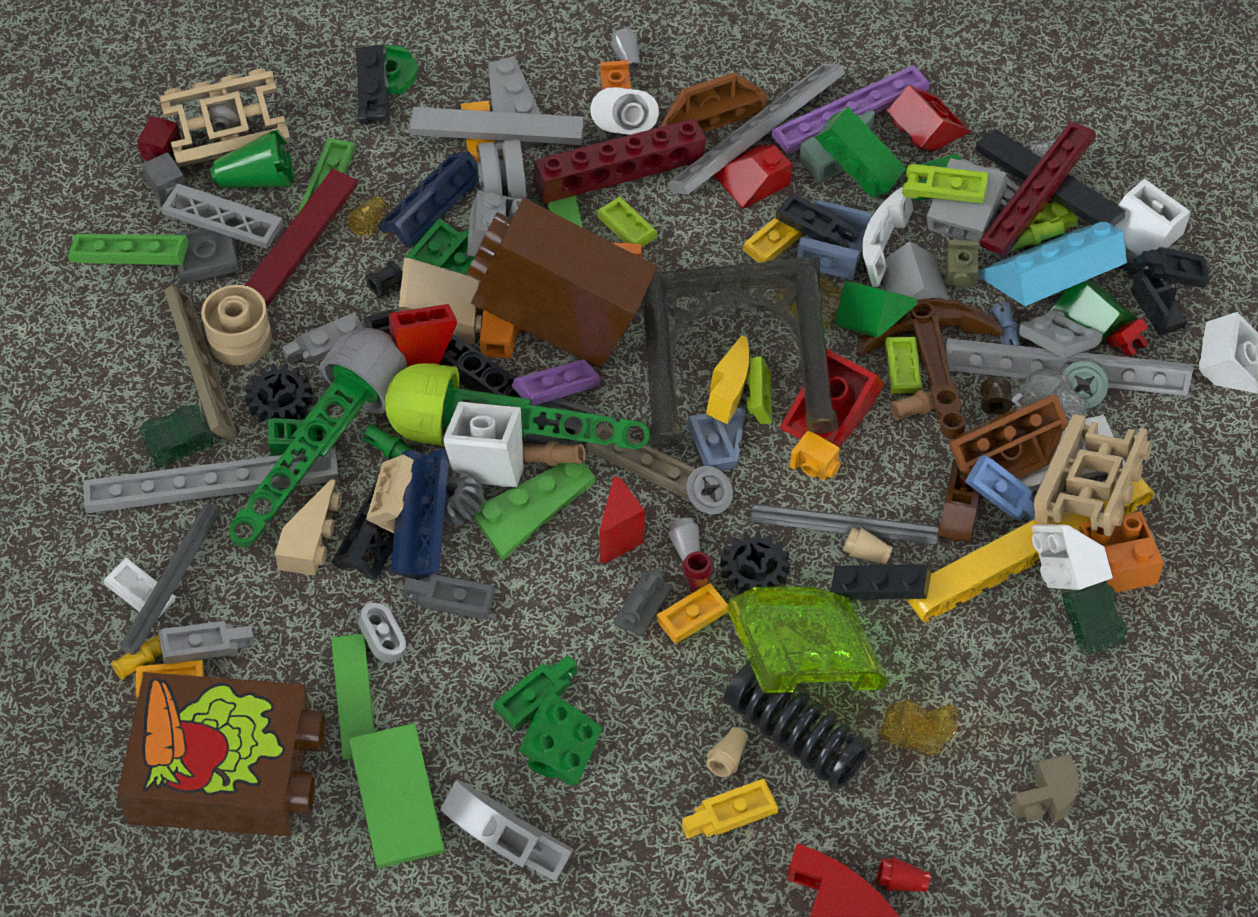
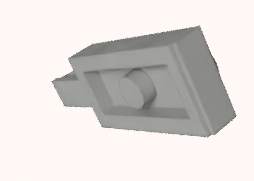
M355 312L296 337L294 341L282 347L284 358L288 364L304 359L305 362H316L325 358L341 337L351 331L364 327Z
M225 621L161 629L158 636L164 664L232 655L238 653L239 648L252 646L254 638L251 626L233 628V625L225 624Z

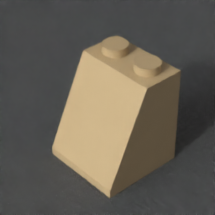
M404 258L399 312L449 304L457 319V326L453 335L459 337L467 344H475L476 333H481L482 315H478V309L481 308L471 304V301L479 287V282L467 275L411 258Z

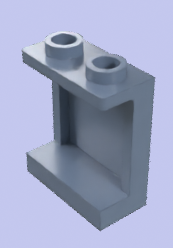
M817 200L815 203L817 206L842 218V221L856 228L860 236L856 242L851 243L846 240L850 245V248L817 241L805 235V237H801L799 242L796 266L853 280L863 254L864 234L873 214Z

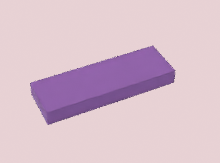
M585 359L515 378L512 387L521 398L531 399L530 405H537L595 388L600 385L602 378Z

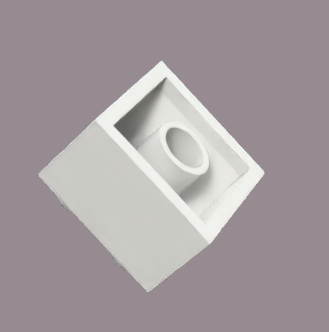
M1238 312L1206 322L1202 339L1201 360L1199 361L1201 373L1214 385L1258 394V332Z

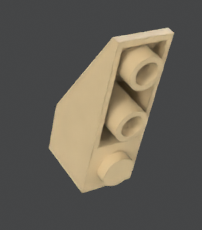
M331 479L283 527L275 552L278 570L316 576L318 566L325 564L327 547L324 546L326 538L331 539L333 536L335 525L332 519L334 511L339 512L342 503V494L338 493L336 480Z

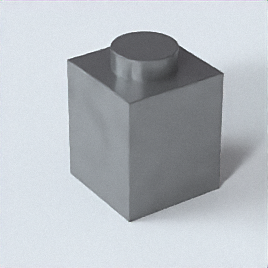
M168 152L142 164L146 182L161 204L165 203L177 183L186 186L182 172Z

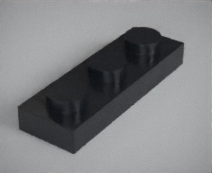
M928 564L835 566L830 594L832 598L839 600L927 599L931 569Z

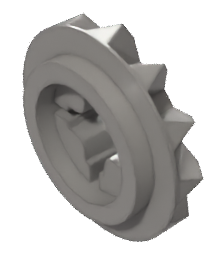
M702 466L695 469L687 477L688 480L684 490L688 494L687 502H691L695 506V511H702L706 513V516L712 514L719 515L731 504L733 498L732 485L728 477L719 469L711 466ZM705 487L717 488L710 496L700 494Z

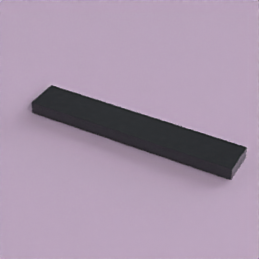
M997 129L976 143V150L980 154L1023 181L1027 179L1042 159ZM1067 175L1051 196V199L1092 225L1099 222H1108L1115 226L1125 218L1126 210L1070 175Z

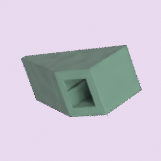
M871 110L863 115H857L873 131L875 112ZM810 137L801 143L799 161L817 183H821L843 172L842 166L830 153L824 150L815 137Z

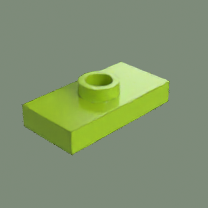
M620 196L597 210V217L624 243L642 244L643 247L657 238V231Z
M886 337L885 351L890 393H915L922 390L916 337Z

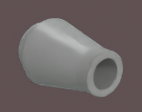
M628 28L617 30L611 36V47L621 61L628 60L629 71L639 69L641 62L639 59L637 35Z
M681 518L669 524L670 531L668 536L682 562L688 554L700 551L699 526L694 523L692 518Z

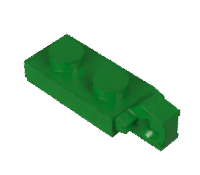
M569 655L564 657L555 666L551 662L547 665L542 663L493 704L494 710L516 732L535 716L546 693L552 691L560 696L566 691L565 689L570 686L569 679L578 672L577 663Z

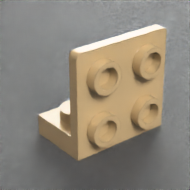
M401 455L382 463L366 520L394 533L395 520L403 509L404 502L402 499L412 477L410 471L413 459Z

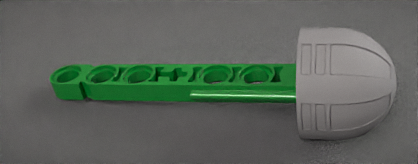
M372 328L351 331L341 337L322 360L320 370L330 386L292 435L294 438L293 442L248 499L247 509L242 507L232 520L229 537L236 546L249 547L257 541L266 529V523L272 521L320 456L324 458L362 407L372 413L380 414L385 412V396L388 386L401 370L407 368L406 358L397 348L392 336ZM330 405H339L344 413L339 418H332L327 414L326 409ZM313 428H320L325 432L326 437L320 442H315L309 438L308 432ZM301 453L304 454L305 463L299 461L294 467L293 473L289 469L293 464V454L295 456H299ZM279 475L285 476L289 479L290 485L283 490L276 489L272 485L273 478ZM258 500H266L271 504L272 508L266 514H259L254 510L253 505ZM247 524L253 529V534L249 538L242 539L235 534V528L238 525Z

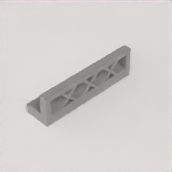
M178 183L161 208L163 215L268 249L272 241L277 242L285 232L282 217ZM230 221L231 226L226 225L225 222Z

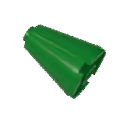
M278 129L270 131L214 160V167L210 168L213 182L219 184L221 188H279L292 186L291 182H294V169L290 153H286L281 146L287 144L282 133Z

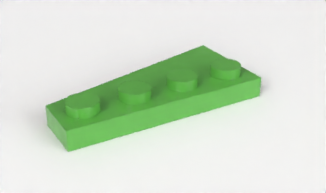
M582 462V464L561 463L517 487L484 502V504L479 506L481 512L475 513L473 519L503 561L518 545L526 542L543 524L546 525L553 519L559 510L564 506H568L595 483V476L585 462Z

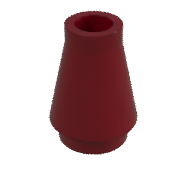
M700 551L688 554L681 566L689 585V590L692 593L709 584L714 570L712 559L706 553Z

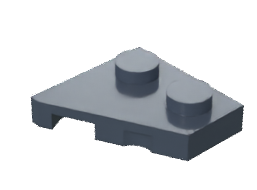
M744 407L737 408L728 425L706 413L689 416L687 425L704 466L715 467L719 470L736 468L740 452L739 446L742 439L743 420L746 413Z

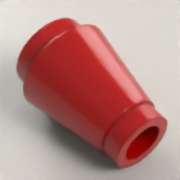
M891 856L890 859H881L876 882L878 886H883L885 891L927 892L930 883V872Z

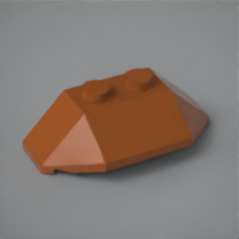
M733 72L683 89L674 98L661 127L695 118L702 132L705 133L755 116L766 108L767 94L760 87Z
M1052 394L974 427L948 443L962 473L969 475L978 458L986 455L1019 479L1049 465L1059 444L1062 432L1066 429L1068 420L1057 394Z

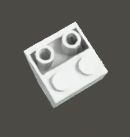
M1143 179L1124 196L1118 205L1126 210L1125 218L1117 223L1115 227L1123 231L1125 250L1135 256H1139L1143 251L1156 250L1159 247L1168 248L1184 234L1191 211L1146 179Z
M1035 524L1031 526L1033 532L1032 543L1039 554L1042 565L1040 568L1041 576L1045 583H1047L1048 588L1080 590L1113 578L1105 548L1101 544L1069 525Z

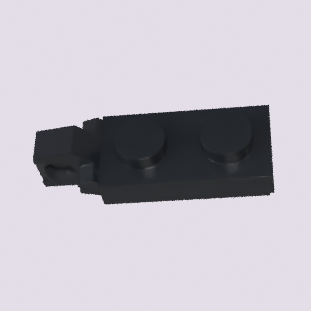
M1159 247L1156 250L1143 251L1141 255L1133 258L1135 270H1143L1144 273L1151 272L1152 276L1158 279L1196 287H1205L1210 284L1204 256Z

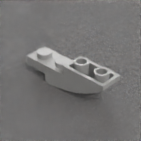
M458 779L454 782L440 809L461 828L497 853L522 868L527 865L555 882L561 875L574 850L516 817L517 812Z

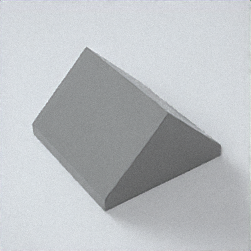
M909 241L885 258L887 269L883 275L882 282L886 291L913 297L917 300L930 298L949 300L934 254Z

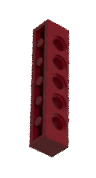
M693 118L534 160L533 184L543 204L665 172L692 164L703 156L706 137L696 119Z

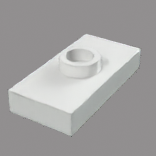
M125 558L104 579V585L139 612L157 584L156 580L128 558ZM174 594L171 595L160 616L175 601L176 596Z

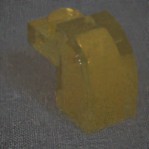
M906 699L887 706L879 736L901 748L926 755H937L941 753L943 742L952 740L957 730L956 722L960 710L948 704L928 712L911 700Z

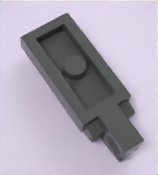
M432 574L431 577H424L423 581L406 578L403 586V598L416 600L417 605L421 607L485 620L489 618L495 595V587L493 585Z

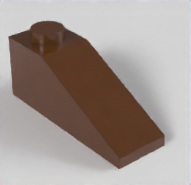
M955 459L952 462L938 536L946 537L951 541L958 542L963 540L970 542L979 492L965 483L968 475L960 471Z

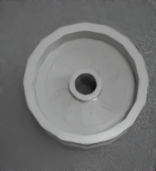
M519 139L504 141L501 160L498 158L497 147L493 142L478 143L479 162H477L480 189H483V192L502 195V187H506L507 197L516 199L526 198L524 166Z

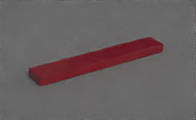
M1071 121L1068 123L982 236L980 247L1005 257L1009 254L1096 138L1095 130Z
M332 168L244 286L251 287L261 294L265 301L266 309L357 188L358 183L356 179Z

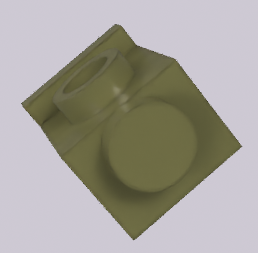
M948 241L946 285H955L959 288L976 286L978 277V241Z

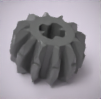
M454 472L449 479L447 478L444 523L450 526L454 524L462 526L467 519L472 521L473 515L481 512L479 506L486 501L482 485L466 472L461 474Z

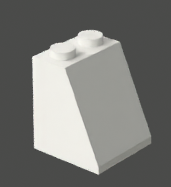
M459 402L444 436V445L453 473L461 474L466 472L480 484L517 487L524 470L521 407Z

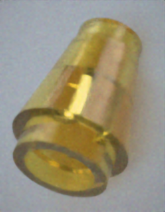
M373 196L350 211L349 218L347 219V225L350 230L360 236L371 233L386 209L385 201L379 196Z

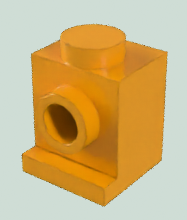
M808 430L791 451L790 468L795 470L799 466L810 477L817 476L824 481L827 477L832 479L841 466V462L838 461L840 448Z

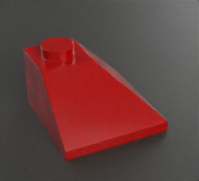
M775 145L756 146L737 156L713 176L740 207L744 209L789 186L792 163Z

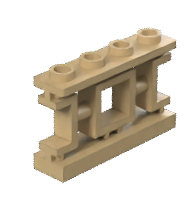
M264 68L248 72L249 76L238 78L237 75H230L221 78L220 83L210 85L208 81L192 85L193 89L181 91V88H173L164 91V95L159 97L164 117L179 115L185 138L171 142L178 168L220 158L277 129L282 133L285 141L289 142L290 135L284 116L270 119L264 99V94L276 92L277 89L272 71L266 72ZM266 84L255 87L258 103L242 106L239 91L227 94V92ZM210 97L199 100L203 116L186 119L182 104L170 106ZM235 101L241 126L213 132L207 107ZM262 114L265 129L277 127L276 129L242 137L238 136L249 133L246 117ZM206 127L209 142L221 140L220 142L182 150L183 148L193 146L190 130Z
M1073 414L1035 496V522L1048 524L1050 518L1053 517L1054 522L1060 523L1064 512L1091 517V530L1098 531L1099 527H1103L1104 535L1111 537L1115 526H1120L1122 523L1124 504L1131 502L1134 481L1139 482L1141 478L1142 462L1149 459L1152 443L1147 441V429L1140 428L1138 435H1135V430L1128 429L1124 439L1099 435L1098 423L1091 422L1090 426L1086 425V416ZM1084 442H1085V449H1086V450H1081L1082 447H1083V444H1084ZM1122 457L1127 458L1124 467H1123V458H1122ZM1084 468L1109 473L1106 482L1080 478ZM1065 485H1066V493H1069V494H1064V493H1062V491H1063ZM1103 501H1108V505H1107V507H1106V509H1105V512H1104V502H1103Z

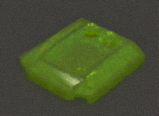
M755 587L730 599L727 606L728 613L763 693L794 692L797 683L851 681L854 690H884L888 679L849 598L816 587Z

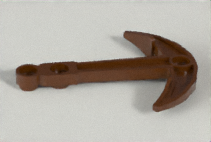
M935 298L917 300V305L879 338L863 334L857 347L856 356L863 357L872 350L885 346L886 337L912 331L916 337L931 385V398L936 417L940 420V431L946 438L954 439L964 433L965 417L962 414V406L956 384L951 381L940 327L961 325L963 333H983L999 337L1004 334V329L985 312L962 302Z

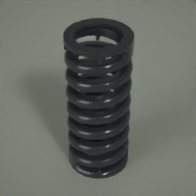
M761 655L755 656L734 676L725 691L723 701L730 705L738 714H745L750 724L759 725L760 732L765 736H773L774 743L779 747H786L788 755L792 758H800L801 765L804 768L814 769L815 777L819 780H829L828 784L831 790H839L860 769L870 753L872 744L861 735L853 736L850 734L851 727L847 724H842L832 733L820 753L813 756L815 748L825 740L837 723V716L834 713H828L817 723L806 742L799 745L800 739L814 726L823 712L824 706L820 702L811 704L798 719L792 731L785 735L786 728L798 718L807 706L810 694L806 691H801L788 703L796 690V683L788 680L777 689L782 681L783 673L779 669H774L767 674L769 662ZM759 683V685L757 686V688H756L755 691L753 692V694H752L750 700L744 702V701H745L744 698H745V697L754 689V687ZM771 696L764 710L758 713L759 706ZM787 704L778 720L771 724L772 718ZM847 742L848 745L841 752L836 762L826 768L829 759ZM846 767H849V769L840 777L842 771Z

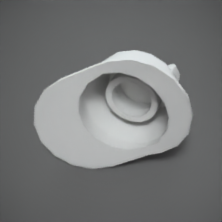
M618 87L606 88L593 98L590 106L591 117L594 123L602 130L611 133L632 135L651 130L659 116V108L655 98L648 92Z

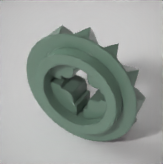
M1079 360L1067 365L1060 375L1058 388L1063 400L1068 405L1077 409H1089L1103 401L1108 392L1109 383L1103 368L1093 361ZM1076 374L1084 380L1088 377L1091 378L1088 385L1092 394H1089L1087 391L1085 392L1083 389L1078 391L1075 389L1078 386Z

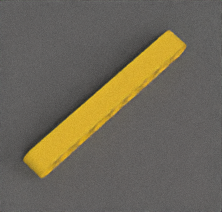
M1142 477L1139 482L1134 481L1132 499L1129 504H1124V514L1138 510L1137 506L1141 504L1143 506L1147 505L1154 497L1153 490ZM1103 501V502H1104V512H1105V509H1106V507H1107V505H1108V501ZM1064 512L1060 523L1054 522L1053 517H1051L1048 524L1069 525L1080 532V523L1091 521V517ZM1034 519L932 573L927 599H906V601L922 622L926 623L930 621L929 617L933 615L938 617L955 608V604L959 601L964 603L983 593L982 589L986 587L990 589L1009 579L1008 575L1012 573L1016 575L1035 565L1034 561L1040 559L1032 543L1033 532L1031 526L1042 523H1037Z

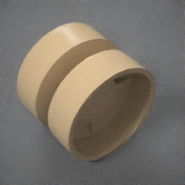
M229 285L217 289L207 297L202 306L201 315L209 348L214 357L229 365H246L257 361L265 355L270 348L272 334L266 304L261 294L248 286Z

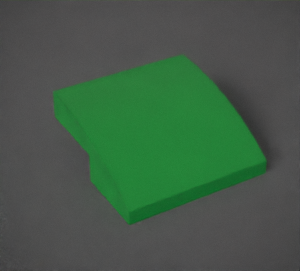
M439 218L405 258H411L466 275L474 256L467 255L468 231L464 230L461 234Z

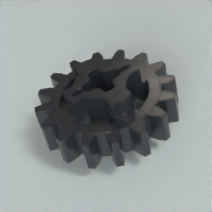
M272 364L271 371L268 372L261 368V376L252 375L250 377L252 384L245 386L247 393L245 395L246 405L249 407L251 416L257 414L258 422L260 423L266 418L298 419L297 414L306 415V405H312L311 395L313 393L307 375H300L298 367L289 371L288 364H284L282 369H277L276 365Z
M757 531L753 538H750L749 534L744 532L743 540L741 541L733 537L731 546H724V553L720 560V567H722L721 577L728 578L727 587L737 586L738 595L748 591L750 599H754L756 592H760L762 597L766 598L769 589L777 593L779 591V583L785 585L787 574L790 572L789 552L782 551L783 543L780 541L773 544V535L771 534L766 539L761 538L760 531Z

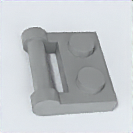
M1056 308L1051 309L1044 317H1036L1034 320L1021 323L1019 330L1020 336L1061 358L1095 348L1102 339L1100 331L1094 328L1088 329L1064 317V313Z

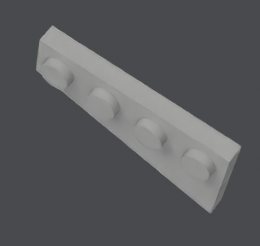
M515 56L488 63L493 112L541 114ZM496 140L498 156L502 155L503 140ZM520 142L521 150L537 146L540 144H544L537 142Z

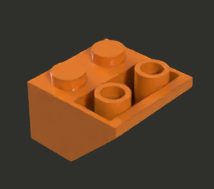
M1141 511L1124 514L1121 525L1115 526L1111 537L1104 535L1103 527H1099L1098 531L1091 530V521L1080 523V533L1104 546L1113 577L1112 579L1092 585L1096 596L1158 584L1164 561Z

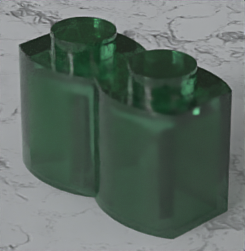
M197 405L181 406L169 416L151 418L139 427L142 442L156 468L164 467L182 459L184 456L192 455L214 444L212 432Z
M1106 581L1080 590L1072 589L1062 593L1064 607L1072 624L1075 641L1082 655L1093 654L1126 643V624L1123 618L1118 616L1115 611L1116 593L1113 587L1108 585Z

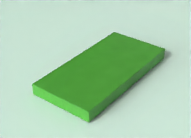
M415 723L349 738L377 869L445 853Z

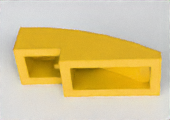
M741 335L715 367L709 390L710 396L706 414L727 425L740 403L749 366L748 339Z

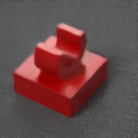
M1139 318L1124 324L1105 338L1110 347L1121 346L1124 355L1132 356L1136 354L1132 346L1133 342L1139 348L1147 346L1145 337L1140 335V333L1148 327L1144 320Z

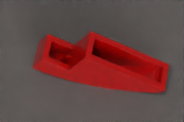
M799 843L796 844L789 865L787 881L818 890L810 917H899L883 896L854 871L820 851Z

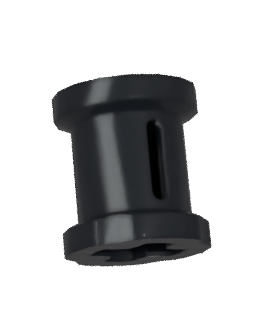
M391 260L386 263L385 268L375 274H367L365 279L370 290L380 298L385 295L386 290L396 284L401 285L403 272Z

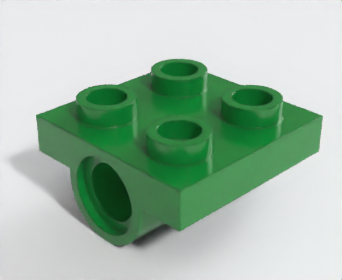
M551 691L544 695L519 747V751L529 757L527 765L535 773L549 778H559L571 786L577 785L603 727Z

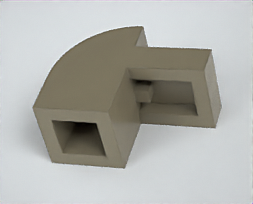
M1071 754L1038 762L1034 773L1038 788L1015 794L1011 805L1015 819L1026 817L1027 820H1035L1044 816L1048 811L1053 824L1069 814L1080 786L1079 775Z

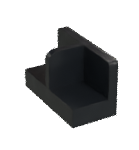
M1141 270L1135 274L1131 292L1157 334L1163 335L1186 327L1187 320L1174 301L1178 290L1176 285L1164 286L1161 279L1157 277L1149 280L1144 271Z

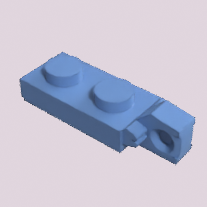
M986 455L980 456L965 483L1011 518H1015L1018 521H1022L1023 518L1028 521L1034 520L1035 509L1033 500L1035 497L1032 494L1033 490Z

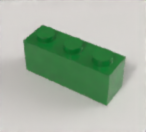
M849 106L832 115L815 136V139L822 145L824 150L830 153L842 166L843 170L850 174L862 187L863 191L873 198H877L890 191L906 170V167Z

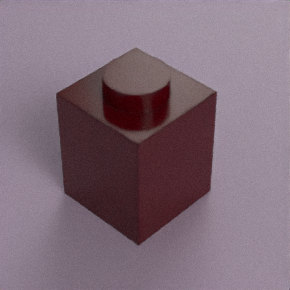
M151 116L137 139L141 158L150 161L167 152L172 157L174 152L171 142L182 140L178 122Z

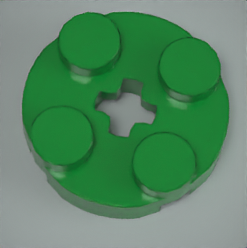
M386 45L387 70L390 67L394 68V71L387 72L388 94L401 95L417 79V62L406 48Z

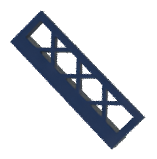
M469 151L450 154L376 225L378 229L382 232L394 231L403 245L406 247L412 246L479 181L476 160Z
M410 449L402 452V455L414 461L410 471L412 477L402 499L404 502L403 509L395 520L391 573L420 580L439 572L449 463L447 452L444 449L437 450L429 455ZM435 463H437V467L434 472V465ZM429 555L428 565H426V558Z

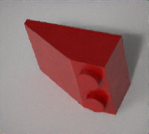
M825 348L779 428L800 440L809 430L840 448L870 411L885 383L878 375Z

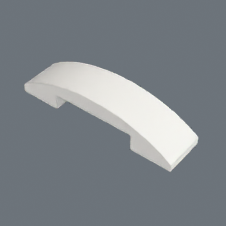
M903 187L895 191L880 205L868 223L862 245L863 257L872 287H879L887 269L883 250L893 228H905L913 211L911 198H907L902 194Z

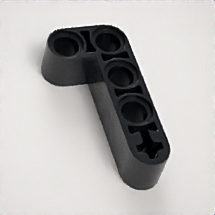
M452 335L439 365L457 367L459 383L469 390L521 398L512 387L515 376L459 337Z

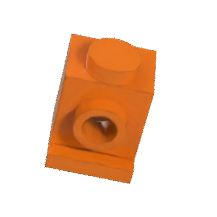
M628 60L600 62L602 90L614 87L631 89Z

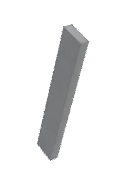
M413 107L410 135L503 141L519 139L520 142L581 145L584 117Z

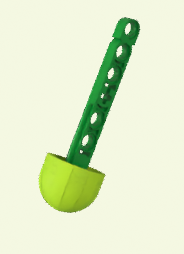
M435 363L409 366L401 370L392 379L385 396V411L392 427L407 439L434 446L445 447L444 436L459 402H466V399L470 400V403L521 407L522 438L526 437V433L602 445L616 443V447L641 449L650 440L648 426L640 421L621 418L620 421H617L613 417L530 405L531 399L459 389V372L455 366L450 367ZM542 412H546V418L558 420L557 414H562L559 422L560 433H555L557 426L545 425L544 430H541L540 424L535 423L536 417H541ZM574 416L581 420L583 426L580 433L576 435L569 434L565 428L566 421ZM603 421H607L613 426V435L607 440L599 438L596 433L597 425ZM633 426H639L644 431L645 437L639 444H632L627 438V432Z

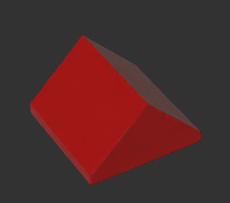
M613 477L599 530L600 562L608 563L644 543L645 510L620 477Z

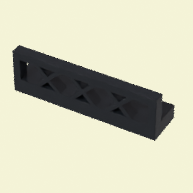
M377 480L331 562L340 569L353 566L371 580L378 578L393 550L394 533L388 531V539L385 542H379L377 534L378 525L366 520ZM370 548L373 549L375 558L372 568L361 560L364 551Z

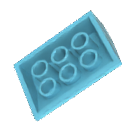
M1099 222L1091 226L1079 228L978 270V276L1020 304L1027 306L1126 264L1123 231L1108 222Z

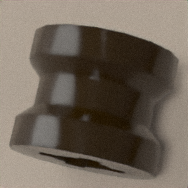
M990 378L983 381L981 384V394L983 396L981 408L985 413L1005 414L1012 409V399L1009 396L1012 388L1008 380Z

